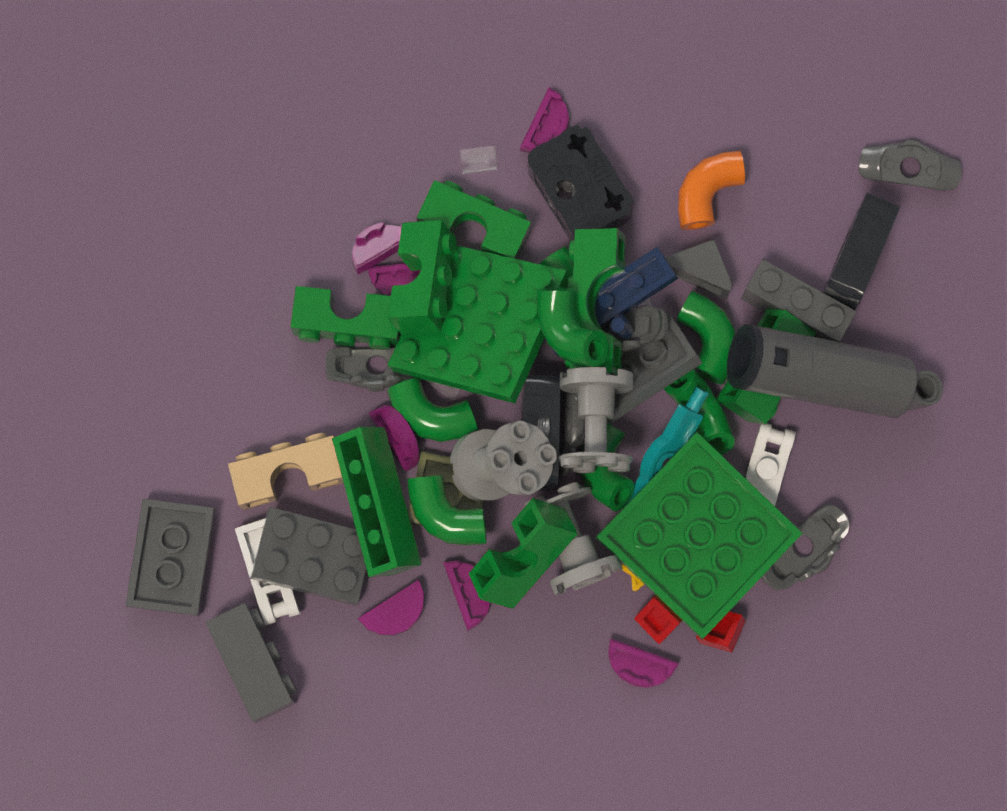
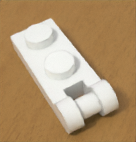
M767 423L766 425L760 424L745 478L775 506L796 432L785 429L784 432L771 428L772 424ZM767 442L780 445L777 455L764 451Z
M265 519L235 528L249 577H251ZM250 579L265 625L275 623L276 618L285 615L293 617L300 614L292 589ZM281 591L284 601L271 605L268 595Z

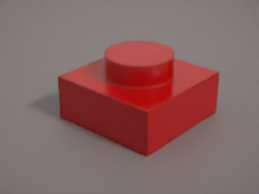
M656 595L634 618L659 645L682 622Z
M729 611L704 639H700L697 635L696 639L700 644L732 653L746 620L741 614Z

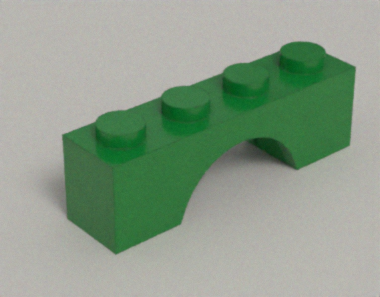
M617 228L575 229V239L571 240L569 245L570 260L574 262L573 275L568 278V288L574 289L575 317L582 328L601 331L605 334L608 340V355L602 365L598 367H605L608 373L617 376L618 369H621L622 342L603 331L597 321L595 306L597 296L603 285L615 275L625 271L626 236ZM565 360L566 367L569 369L589 367L576 365Z

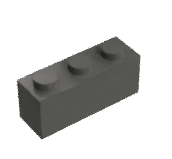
M762 259L741 297L743 301L763 312L766 309L787 310L816 332L815 338L840 342L856 314L855 310Z
M243 603L205 622L252 722L258 723L296 704L292 695L298 693L289 673L282 675L276 663L282 660L273 640L266 642L261 632V629L265 628L266 625L257 607L251 610L249 605Z

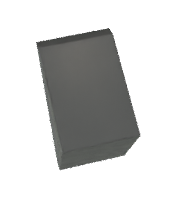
M715 240L667 256V261L680 280L727 299L732 283Z

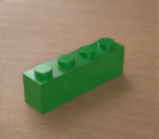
M358 427L333 437V445L368 576H391L422 565L385 427Z

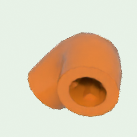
M740 150L723 152L705 158L686 174L678 192V216L682 230L702 229L715 224L712 207L715 194L722 188L745 184L744 162Z

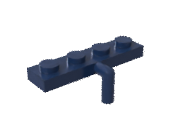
M658 247L625 267L624 272L615 275L603 285L597 296L595 306L597 321L602 329L610 324L611 329L624 339L630 338L633 335V328L624 314L679 279Z

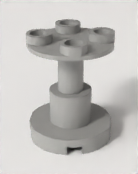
M605 367L572 368L567 370V374L561 372L560 389L565 392L578 394V418L585 420V451L560 455L559 462H561V467L573 468V472L594 473L595 466L608 467V471L612 472L630 471L631 456L607 452V420L614 419L615 394L633 390V373L618 369L617 376L608 373Z
M515 421L503 425L497 430L481 429L465 434L455 444L450 457V464L453 463L455 474L452 475V478L462 494L476 501H493L508 494L529 495L540 490L547 483L553 470V464L557 459V453L555 448L550 445L546 435L538 427L524 421Z
M578 482L559 488V495L551 499H545L544 496L535 498L565 508L578 533L559 555L565 573L549 582L555 596L565 594L566 589L569 587H573L574 591L592 585L612 576V571L614 573L623 569L616 555L599 559L590 535H581L570 504L584 498L592 491L590 487L579 485Z

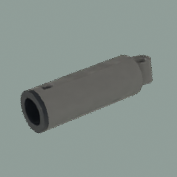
M744 324L734 335L727 358L728 380L735 389L890 418H898L905 414L907 410L932 406L938 403L943 393V385L940 378L929 370L917 372L914 362L906 355ZM917 386H918V388H919L920 395H918V393H917V391H916V387H917Z

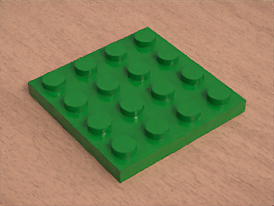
M457 246L456 253L452 255L451 259L452 282L450 286H447V315L442 319L441 332L401 334L388 362V366L393 372L515 404L544 340L537 310V289L547 287L566 288L570 275L566 270Z
M696 432L595 538L613 555H616L619 561L666 604L700 639H704L803 533Z

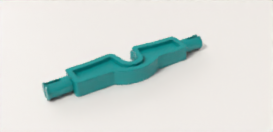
M695 386V390L686 406L682 404L677 406L663 434L647 449L641 462L640 475L634 484L635 488L631 500L659 472L664 460L672 458L694 435L703 419V416L698 412L709 395L707 391Z

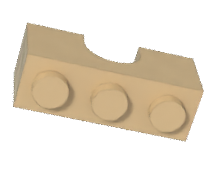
M318 433L306 437V443L292 446L290 442L272 446L270 448L271 452L257 456L256 452H248L236 456V462L229 463L228 466L239 507L242 510L277 501L274 489L275 480L286 469L295 468L303 471L306 474L311 491L344 483L332 441L334 436L327 437L326 433Z

